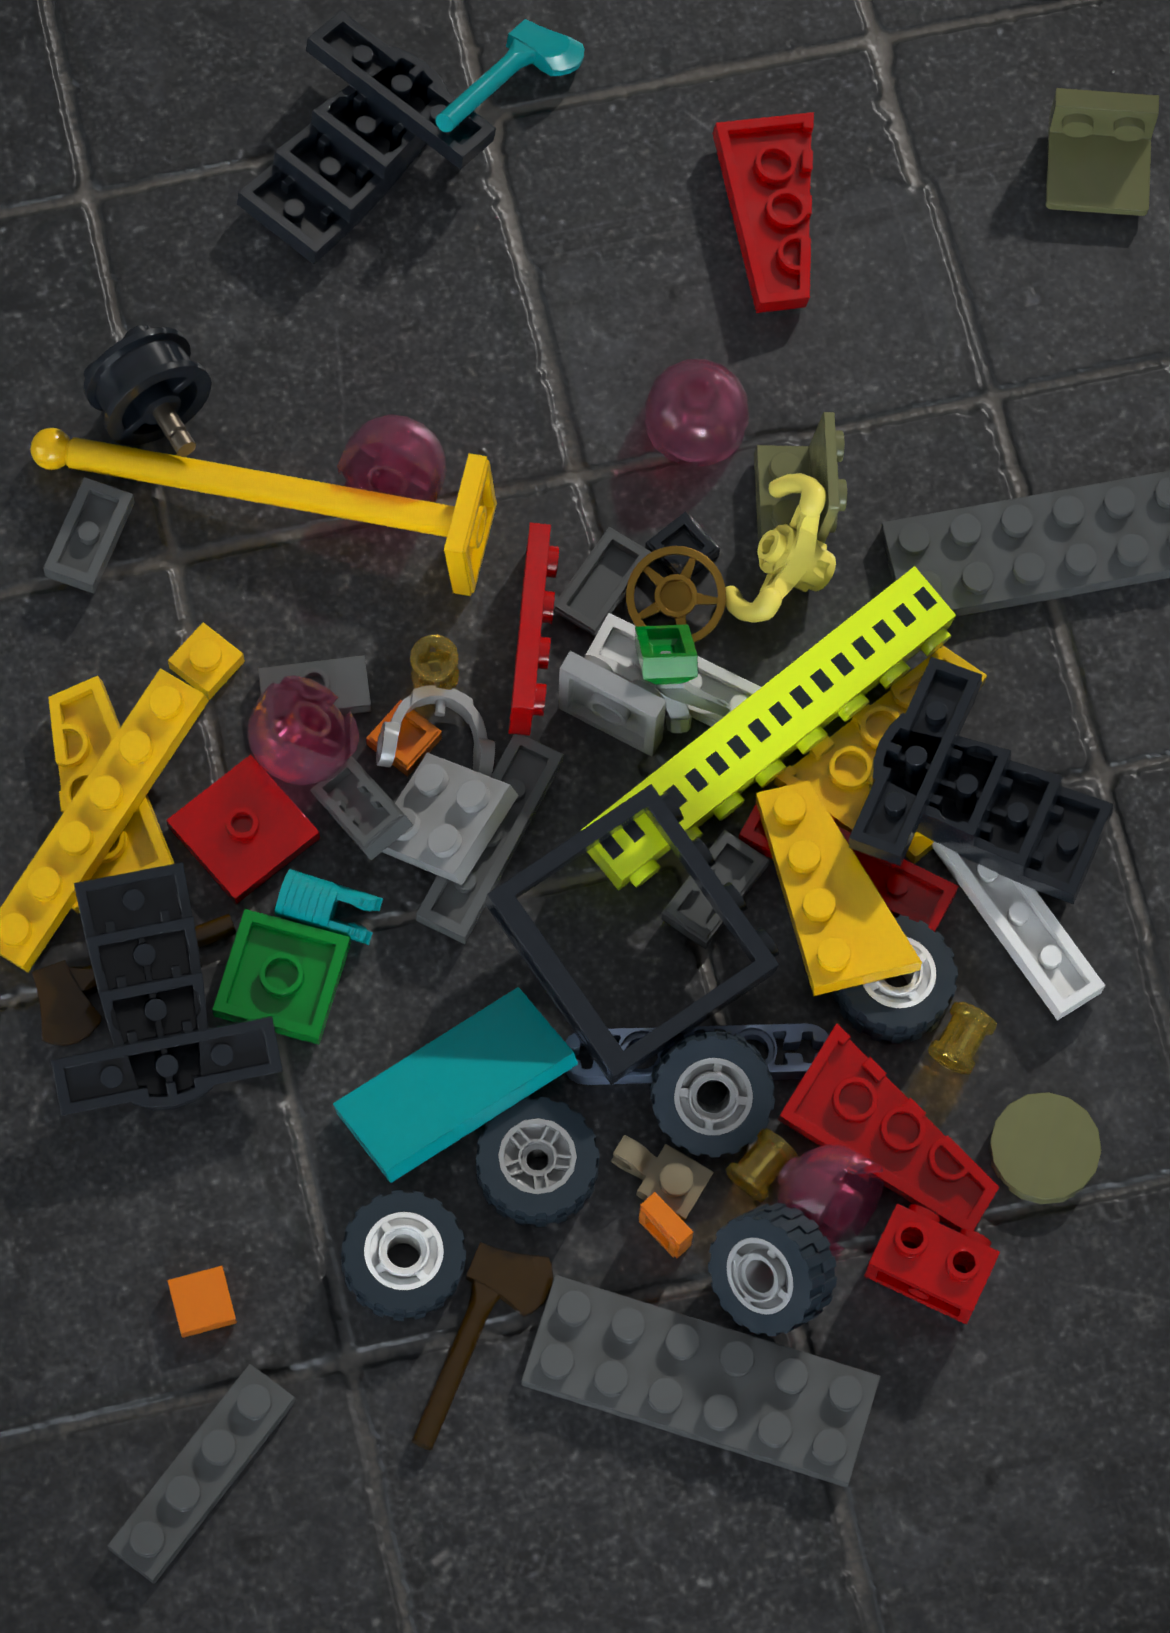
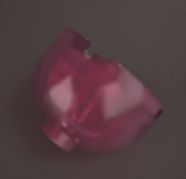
M686 359L667 367L654 380L645 402V428L653 446L666 458L677 463L684 460L687 462H698L697 466H710L727 459L741 445L749 422L748 398L739 378L724 365L707 359Z
M393 414L375 417L356 429L350 437L337 465L338 475L342 471L347 480L344 485L346 487L434 503L442 489L447 473L444 449L437 436L424 424L406 416Z
M293 675L284 677L279 684H274L273 682L259 697L251 711L247 736L252 753L259 764L270 775L289 784L305 786L326 781L346 764L356 752L359 741L356 720L350 711L345 717L342 715L341 711L334 705V702L339 697L330 689L312 679Z
M826 1144L807 1151L799 1158L794 1157L784 1165L778 1177L780 1188L778 1190L777 1203L786 1204V1207L791 1209L797 1208L804 1212L803 1215L809 1220L813 1219L818 1224V1229L822 1235L826 1236L831 1244L829 1248L832 1256H836L845 1249L837 1242L849 1227L852 1226L856 1236H858L876 1210L883 1192L884 1182L876 1178L873 1173L883 1172L882 1166L864 1154L842 1145Z

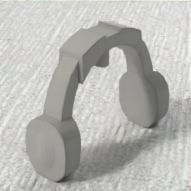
M436 685L415 688L411 695L400 703L391 721H384L377 741L376 765L390 768L394 761L401 722L404 716L416 707L435 704V715L442 717L445 715V707H448L458 713L471 728L474 740L473 770L489 777L492 775L495 759V741L487 738L484 721L478 710L474 707L473 699L456 689L436 688Z

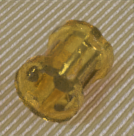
M428 635L422 637L414 644L410 656L412 666L411 680L414 688L434 685V682H439V686L436 688L452 690V688L457 686L459 681V654L456 646L450 639L442 635ZM435 647V652H430V648ZM438 662L441 671L431 672L429 663Z
M954 1002L949 1011L952 1016L941 1038L931 1042L928 1053L946 1068L968 1075L971 1074L975 1067L973 1057L986 1035H993L997 1024L993 1018L974 1005L966 1002Z
M762 1128L757 1135V1141L738 1164L731 1162L726 1168V1174L731 1181L759 1202H764L768 1197L767 1188L786 1166L793 1167L799 1160L795 1150L779 1135L767 1128L765 1130Z

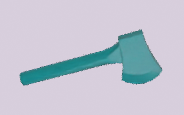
M524 19L508 34L506 47L509 50L436 116V125L443 132L452 131L518 70L527 65L533 64L550 76H562L579 69L583 62L585 51L583 44L569 36L554 32Z

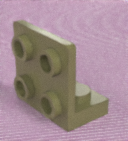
M1056 88L1048 127L1046 207L1048 209L1136 216L1147 215L1150 197L1151 138L1159 114V95Z
M823 412L809 446L757 445L754 452L758 545L763 535L769 530H773L778 525H789L800 503V493H793L782 498H775L769 493V483L787 474H806L817 479L825 488L827 498L823 511L820 513L817 540L825 543L828 534L835 533L838 512L845 511L847 505V482L845 479H838L837 462L843 461L845 441L843 431L836 430L834 412Z

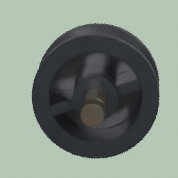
M146 324L138 325L130 329L121 341L106 350L85 369L83 374L85 378L83 386L84 395L92 407L105 412L104 426L109 436L115 442L123 445H141L166 436L178 456L189 455L195 450L196 443L189 432L186 431L184 425L200 411L207 401L212 382L206 369L201 364L190 360V345L180 331L169 327L151 328Z

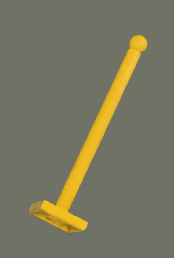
M46 428L39 431L34 436L30 448L33 460L40 467L47 470H56L67 465L68 468L447 537L444 552L452 590L455 594L471 596L475 592L497 505L490 462L487 456L471 453L468 454L456 504L451 506L78 437L70 439L64 431L57 428Z

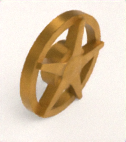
M684 546L660 548L645 556L633 569L626 589L627 608L635 626H646L642 620L660 612L668 617L675 618L677 625H686V615L694 609L695 605H717L711 620L705 627L692 634L694 643L706 637L717 626L724 612L726 602L725 584L717 566L703 553ZM684 555L690 557L680 575L673 574L664 578L648 566L653 561L664 556ZM696 560L702 563L712 574L717 586L718 598L697 593L694 583L690 580ZM644 572L657 586L655 589V602L640 613H637L634 591L640 574Z

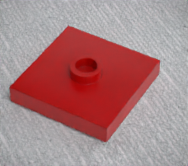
M251 754L166 820L168 828L235 904H238L320 839V832Z

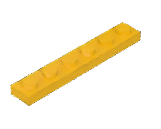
M159 669L0 907V956L24 971H30L76 902L77 897L74 883L87 881L92 878L209 702L205 694L163 669Z

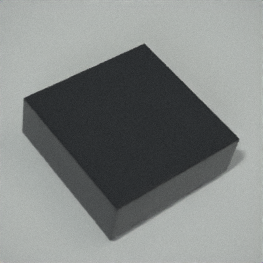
M686 511L645 543V548L651 552L669 546L692 548L703 553L711 561L715 560L720 554L718 545ZM669 555L655 561L668 575H680L690 557ZM697 560L691 578L705 567Z

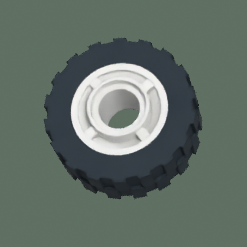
M899 915L895 920L922 961L921 971L902 975L908 983L904 987H893L883 979L833 991L834 1000L840 1006L839 1012L845 1020L848 1019L853 1024V1029L860 1034L863 1032L871 1036L870 1039L878 1042L887 1040L891 1041V1044H901L903 1040L909 1039L912 1042L920 1039L923 1033L927 1031L930 1033L938 1026L940 1019L944 1018L957 988L955 982L958 977V967L953 962L955 955L951 947L948 948L944 943L945 938L938 931L935 933L928 928L929 925L921 920L916 922L910 920L908 916Z
M403 1190L392 1191V1194L386 1196L380 1194L372 1198L371 1203L365 1207L362 1205L355 1212L353 1221H349L342 1242V1272L344 1271L345 1283L349 1291L353 1290L356 1300L363 1307L368 1306L371 1308L373 1314L382 1318L384 1315L394 1317L393 1320L404 1321V1318L414 1317L416 1320L425 1317L426 1313L432 1310L436 1312L443 1307L444 1301L448 1297L451 1298L457 1290L458 1283L462 1279L466 1261L465 1237L462 1229L459 1230L456 1224L457 1218L451 1211L448 1212L442 1207V1202L436 1198H433V1200L427 1198L422 1192L413 1190V1193H403ZM406 1243L417 1250L419 1260L410 1267L401 1268L389 1260L387 1253L394 1245Z

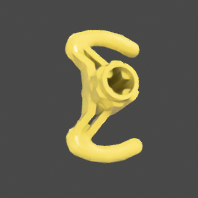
M787 474L769 483L768 490L771 496L782 498L793 493H800V503L789 525H778L773 530H769L759 542L757 549L759 566L767 576L756 599L750 603L743 598L737 587H725V606L732 615L741 621L757 623L770 620L780 608L782 599L793 587L802 592H807L808 589L819 591L829 583L836 567L835 556L827 551V544L817 540L820 513L823 511L827 498L826 490L817 479L806 474Z

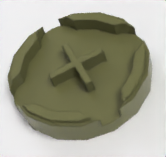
M1050 1092L1027 1094L1010 1103L995 1121L988 1146L991 1167L997 1177H1000L1003 1183L1009 1187V1191L1020 1199L1038 1204L1064 1202L1075 1196L1077 1192L1083 1190L1097 1171L1102 1151L1098 1128L1089 1113L1072 1099Z

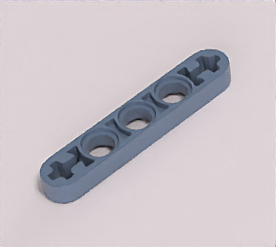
M808 1023L697 1026L684 1035V1037H687L700 1029L714 1031L715 1028L725 1030L730 1035H735L736 1033L745 1038V1040L752 1039L761 1042L767 1049L768 1057L765 1061L773 1080L802 1079L812 1064L803 1062V1057L800 1053H784V1065H775L777 1055L775 1039H784L782 1051L799 1049L801 1040L805 1039L811 1040L813 1049L820 1050L829 1036L821 1027ZM657 1027L609 1029V1031L624 1051ZM573 1033L565 1041L573 1050L575 1056L579 1055L580 1046L584 1045L577 1035ZM675 1042L672 1043L671 1045H669V1046L666 1047V1048H667V1049L671 1048V1047L675 1044ZM664 1050L657 1054L658 1058L654 1065L646 1069L636 1068L614 1084L652 1083L651 1075L654 1066H658L661 1060L660 1055ZM577 1059L578 1065L565 1072L568 1078L577 1084H610L595 1061H593L592 1068L583 1069L580 1060Z

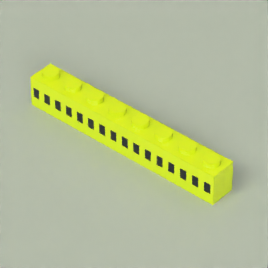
M914 566L583 829L652 784L659 795L666 792L676 802L684 817V820L679 822L689 838L691 840L696 837L700 838L703 833L698 828L713 815L719 821L728 817L744 803L745 800L740 795L755 782L761 788L765 787L787 768L782 760L796 749H799L804 755L825 739L828 733L823 728L838 716L846 722L869 703L865 694L879 683L885 689H888L910 670L906 662L914 655L922 651L927 657L946 643L951 637L947 629L952 624L956 614ZM645 812L588 850L587 853L614 886L620 890L630 881L637 888L650 879L661 868L657 860L671 850V848Z

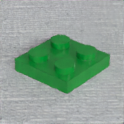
M245 909L212 1009L213 1015L233 1022L272 1016L275 1033L320 1045L350 949V937Z

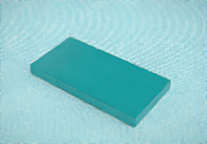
M517 987L333 1103V1106L343 1123L388 1181L392 1183L578 1065L573 1050L522 990Z

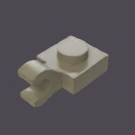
M626 1135L621 1139L611 1160L620 1169L643 1180L636 1196L646 1200L656 1192L684 1222L687 1220L714 1173L665 1144L658 1157H655L646 1147Z

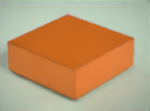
M402 700L394 706L367 736L366 743L375 752L377 751V741L384 721H391ZM414 709L407 713L401 722L392 765L408 777L421 763L425 755L430 753L442 739V731Z
M656 1192L640 1204L639 1223L673 1258L680 1257L691 1247L694 1232Z
M222 1266L167 1280L182 1338L237 1323Z

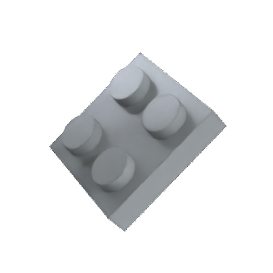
M572 651L568 653L559 671L558 708L653 757L663 740L666 700L661 698L659 691L644 681L633 680L630 682L614 674L613 669L598 657L585 655L583 658Z
M427 753L395 802L413 826L383 850L382 853L463 885L519 795L510 784Z

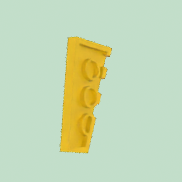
M942 646L893 684L890 691L872 705L867 704L856 713L849 723L831 737L826 736L825 739L810 750L808 755L792 767L789 765L775 777L774 784L778 787H783L809 780L836 825L852 832L870 793L868 780L878 743L888 727L902 713H906L930 658L934 657L982 674L980 689L985 684L987 675L945 646Z
M98 675L48 697L55 761L59 767L61 785L59 797L62 813H64L121 728L104 683ZM148 795L145 796L90 880L174 864ZM76 900L72 909L79 914L78 902Z
M810 781L757 792V808L813 996L921 971L922 961L853 850L849 848L848 842Z

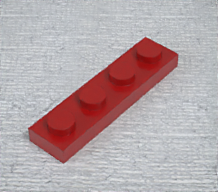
M530 522L509 734L530 736L533 715H544L547 684L536 683L538 669L548 670L551 638L541 637L542 623L552 624L555 592L545 591L546 577L556 578L559 546L549 545L550 524Z
M756 804L739 834V840L757 852L773 859ZM838 826L849 844L851 832ZM852 849L894 918L902 915L908 916L910 920L916 922L921 920L928 924V928L936 933L959 886L905 859L901 866Z

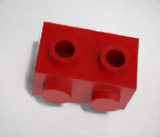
M897 1204L869 1261L865 1277L967 1325L1000 1252L991 1248V1241L978 1232L965 1228L957 1232L940 1224V1217L927 1208L911 1204L909 1208Z

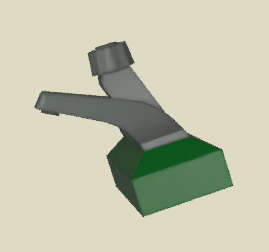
M688 624L635 626V648L642 677L656 684L661 697L666 700L668 715L665 716L668 731L671 733H683L691 729L692 715L689 714L688 705L720 716H725L731 710L730 705L726 701L706 693L689 682L698 677V656Z

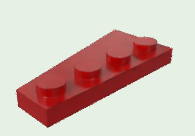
M814 112L717 122L712 132L756 313L804 308L807 306L810 298L811 238H809V229L812 214L810 183L813 169L811 137L814 128Z
M836 1023L777 1120L911 1203L931 1210L940 1217V1221L958 1232L963 1228L974 1231L998 1191L999 1186L949 1136H945L925 1116L926 1112L911 1097L908 1099L886 1076L887 1073L871 1057L868 1058L850 1040V1036Z

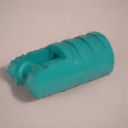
M289 869L279 892L275 916L345 935L353 941L369 945L373 932L367 930L363 925L352 922L347 923L335 919L334 916L339 901L371 912L380 911L383 898Z

